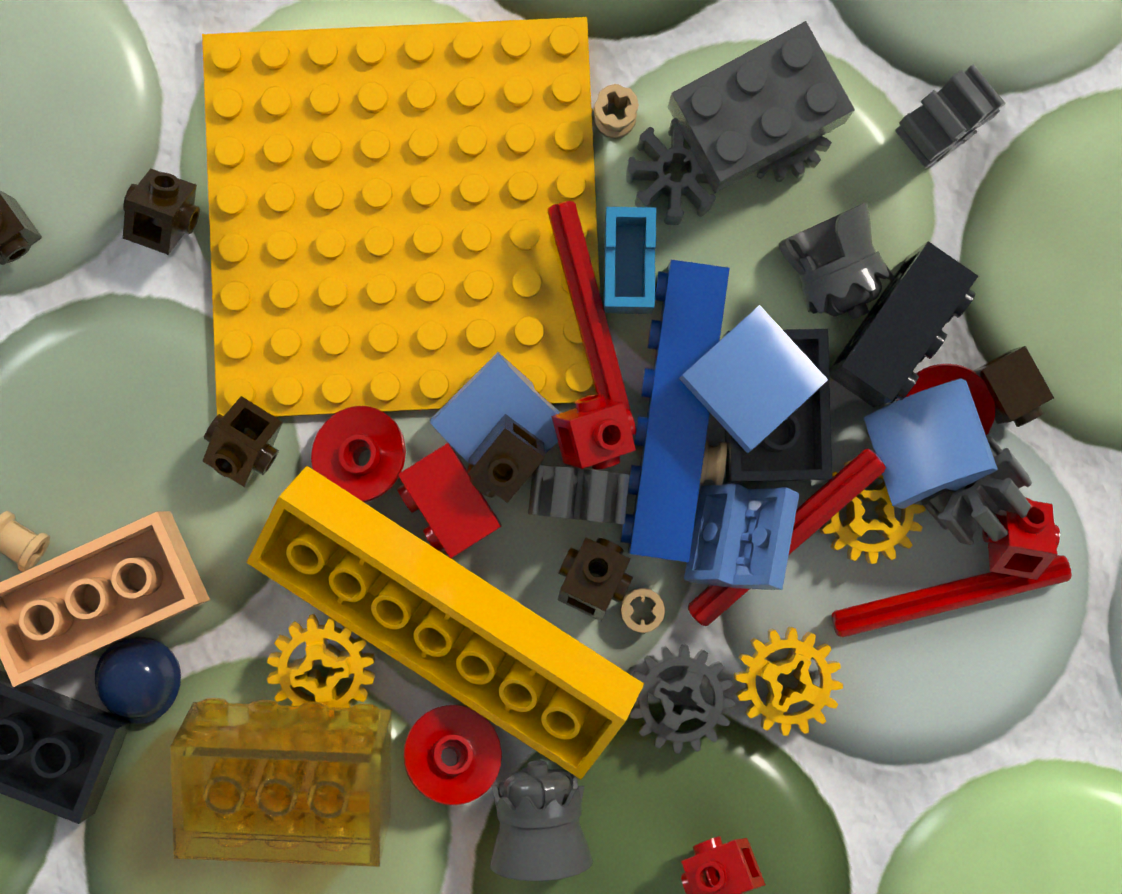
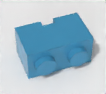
M606 207L603 308L605 313L652 314L655 308L656 208Z

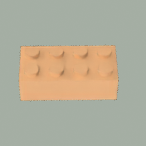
M171 511L152 513L0 582V659L13 687L36 680L210 601Z

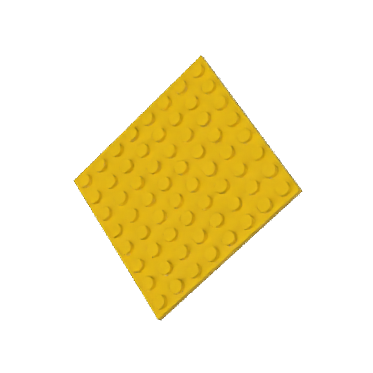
M587 17L202 34L217 415L221 414L224 416L241 396L274 417L335 414L353 406H369L383 412L441 409L497 352L533 383L535 390L550 404L575 403L580 398L597 394L547 213L548 207L565 201H573L576 204L600 293Z

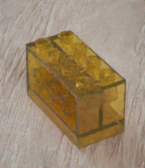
M207 698L199 702H193L170 746L174 859L380 867L391 817L392 710L379 709L372 704H357L350 708L329 707L322 702H307L300 706L278 705L277 702L272 700H257L250 704L228 703L222 698Z

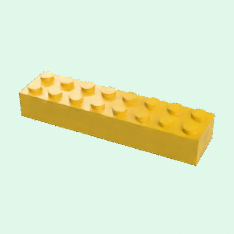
M308 466L300 472L278 497L246 562L580 780L624 725L644 686L643 682Z

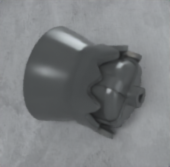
M867 202L788 237L779 243V248L785 259L800 274L799 278L803 284L801 288L805 296L807 310L813 314L824 312L827 315L836 317L848 312L851 320L869 313L866 304L877 299L882 291L880 278H887L889 281L895 279L882 260L879 251L876 252L872 244Z
M532 761L527 764V768H523L522 771L508 777L505 782H500L499 788L497 785H491L497 808V818L500 821L490 868L494 873L514 880L549 881L578 875L592 866L593 859L579 819L582 815L581 805L584 786H578L576 776L567 773L563 769H548L547 762Z

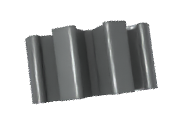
M971 65L965 72L961 70L954 74L940 91L936 92L933 90L922 99L921 103L923 105L905 115L899 122L901 126L897 127L895 131L921 164L928 168L935 161L939 162L948 156L960 142L963 141L965 143L978 132L976 129L993 119L1000 112L999 108L1006 103L976 66Z
M672 119L668 135L671 136V148L667 149L654 135L653 127L647 128L639 137L637 149L639 151L644 150L653 161H636L634 157H630L627 165L626 181L628 183H632L633 180L655 181L644 192H637L635 206L649 207L662 194L669 196L668 211L664 218V223L667 225H679L684 215V211L681 210L682 195H685L697 208V215L700 217L711 209L716 197L714 194L709 195L699 184H709L691 149L684 148V136L675 120ZM671 163L681 164V172L687 170L688 173L683 174L681 182L671 181V173L664 174V172L669 171Z
M986 435L998 468L997 471L957 491L944 488L921 500L922 505L943 529H948L960 543L967 545L974 543L973 536L978 525L982 527L992 541H997L1007 536L1008 531L999 522L996 515L1000 510L1017 513L1020 518H1024L1031 507V504L1019 490L1023 486H1031L1032 482L1029 475L1008 448L1002 450L990 435Z
M539 465L532 473L528 514L625 524L629 474Z

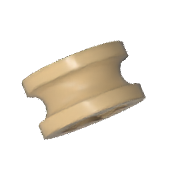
M706 440L700 484H703L708 479L713 480L715 485L723 484L727 456L726 442H720L718 446L713 447Z
M637 588L625 595L621 602L620 612L627 627L633 631L645 633L659 627L664 619L665 608L664 602L657 593L651 589ZM645 596L651 598L655 603L650 609L655 615L654 618L648 623H645L643 618L640 619V623L631 620L630 616L634 612L633 607L630 605L632 600L640 597L641 601L644 602Z

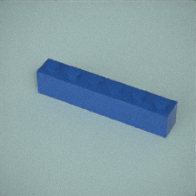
M670 260L667 272L658 271L655 300L663 301L660 320H651L647 346L648 349L656 350L654 369H644L641 397L649 398L647 417L638 416L634 444L636 446H643L640 466L631 465L629 474L628 494L636 495L633 514H625V524H622L620 540L621 543H629V554L689 562L710 412L679 378L720 341L730 270L728 267Z

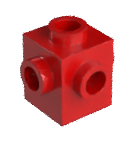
M594 394L576 400V408L551 416L563 463L581 469L589 466L594 470L605 469L621 462V455L636 451L633 435L636 433L635 421L629 409L625 407L624 402L605 399L604 394Z
M1026 498L1031 504L1026 517L1020 518L1017 513L1000 510L996 514L999 522L1008 531L1007 536L997 541H992L982 529V538L984 542L988 543L991 572L1037 580L1058 555L1057 547L1060 540V529L1054 523L1053 504L1032 501Z
M720 836L693 846L695 856L681 861L685 871L681 874V880L686 894H745L766 885L748 838L735 839L723 844Z

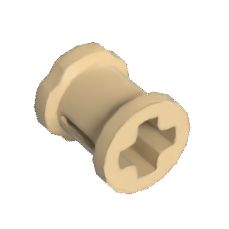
M619 84L608 85L599 92L594 106L593 118L595 126L600 133L606 137L620 138L631 132L636 123V112L639 107L635 93L630 88ZM614 103L617 109L625 107L623 119L618 120L614 114L607 115L608 104Z
M5 511L0 515V553L18 563V570L24 572L33 568L42 558L50 543V536L45 533H34L15 521V514Z

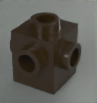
M150 168L139 184L133 183L125 195L122 239L169 255L184 233L191 234L196 227L200 214L199 206L194 205L197 185L179 179L170 173Z
M241 396L224 416L221 414L217 415L208 427L204 439L209 442L203 462L214 468L220 475L228 477L245 487L256 472L264 475L275 461L279 450L274 448L273 445L283 421Z
M585 537L579 551L570 547L558 574L566 577L559 591L558 601L602 621L611 601L614 600L621 604L631 584L633 576L625 573L631 558L622 555L624 550L612 541L597 538L595 542ZM591 573L598 574L601 577H594Z

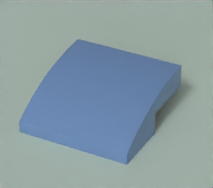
M760 305L679 378L747 453L764 440L828 380Z
M497 352L430 419V423L469 463L470 456L505 414L544 442L546 454L558 442L551 416L560 412L535 390L533 383Z
M958 379L923 390L864 417L875 454L883 461L886 467L882 475L892 506L904 509L944 488L957 491L998 470L966 380Z
M738 484L701 486L690 560L686 565L684 580L691 583L721 587L783 590L799 493L787 487L750 490Z

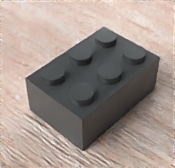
M806 21L672 92L668 104L670 113L714 193L845 124L855 111Z

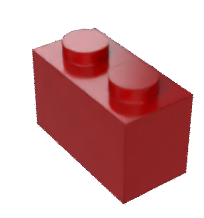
M446 443L397 474L403 485L397 488L403 502L411 513L418 509L421 511L429 524L423 530L427 540L432 547L441 553L446 551L450 558L455 557L502 527L483 494L471 483V476L468 475L466 467L449 443Z

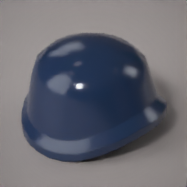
M146 637L129 638L115 643L102 654L95 669V687L102 703L112 714L131 723H148L161 717L174 703L181 685V669L174 653L161 642Z

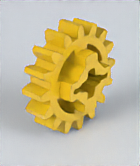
M850 461L845 462V463H844V467H845ZM832 472V477L835 476L837 472ZM881 474L877 478L883 481L881 484H878L873 490L864 489L846 505V519L842 523L838 512L819 531L821 534L834 533L836 537L830 546L833 550L838 551L845 545L848 546L847 559L856 561L861 552L864 551L867 563L876 564L878 552L880 551L888 560H893L896 558L895 545L907 549L913 546L906 535L908 531H922L923 527L913 521L914 514L925 512V507L920 504H912L901 509V516L898 521L895 518L894 506H892L883 475ZM861 500L865 502H878L874 511L881 522L876 519H862L866 510L861 505ZM867 530H875L885 538L875 543H863L856 540L859 536L862 537Z
M311 614L307 619V628L304 629L296 621L292 622L288 628L292 638L290 639L279 634L274 642L282 653H270L267 659L268 664L278 667L277 670L271 672L267 677L268 684L281 685L274 699L276 702L289 698L292 704L288 714L292 716L301 708L307 710L306 716L309 723H313L317 712H324L328 723L334 721L336 709L340 708L347 716L351 715L354 710L351 699L353 698L364 703L368 692L361 684H373L375 673L364 669L374 664L375 661L374 653H362L361 651L368 641L361 637L354 639L351 636V630L346 627L342 629L336 627V621L331 617L327 619L325 625H319L316 615ZM328 639L338 642L346 650L340 651L328 643ZM306 642V655L304 658L296 659L294 663H289L293 650L301 643ZM316 660H321L324 667H331L327 677H322L321 672L317 669L311 670ZM350 674H354L353 681L348 688L337 695L338 681L349 677ZM298 687H304L313 693L315 697L303 693Z
M794 627L787 628L785 638H780L773 628L769 629V642L763 644L753 638L750 642L755 649V653L752 656L740 653L738 657L747 665L746 671L734 673V679L745 683L746 687L738 691L736 697L739 701L751 700L752 703L747 707L745 713L750 719L762 713L760 726L766 731L775 722H778L780 733L783 736L789 735L791 724H796L803 734L809 733L807 720L814 718L819 723L824 724L826 719L821 712L823 707L827 706L836 709L838 703L830 697L831 690L843 689V683L832 679L831 673L838 671L841 665L837 661L826 662L825 658L829 655L831 647L824 643L814 648L816 635L809 631L801 640H798L797 630ZM792 648V650H789L786 658L773 662L765 659L777 650ZM811 658L816 663L819 671V686L812 683L808 669L812 663L810 661ZM795 669L793 676L799 680L795 689L786 687L782 693L783 685L777 681L779 674L789 675ZM756 675L765 679L769 691L765 698V704L761 701L756 689ZM803 700L810 702L808 706L797 712L784 713L787 712L791 704Z

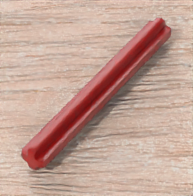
M573 201L554 204L548 207L547 213L596 393L604 394L605 399L624 402L625 407L631 412L576 204Z
M864 449L797 508L789 555L885 472L886 467L883 461L872 450ZM709 585L689 603L688 610L699 624L708 626L750 589Z
M1057 555L1037 580L988 572L836 610L832 613V623L837 636L847 637L1067 582L1072 577L1071 568L1066 556Z

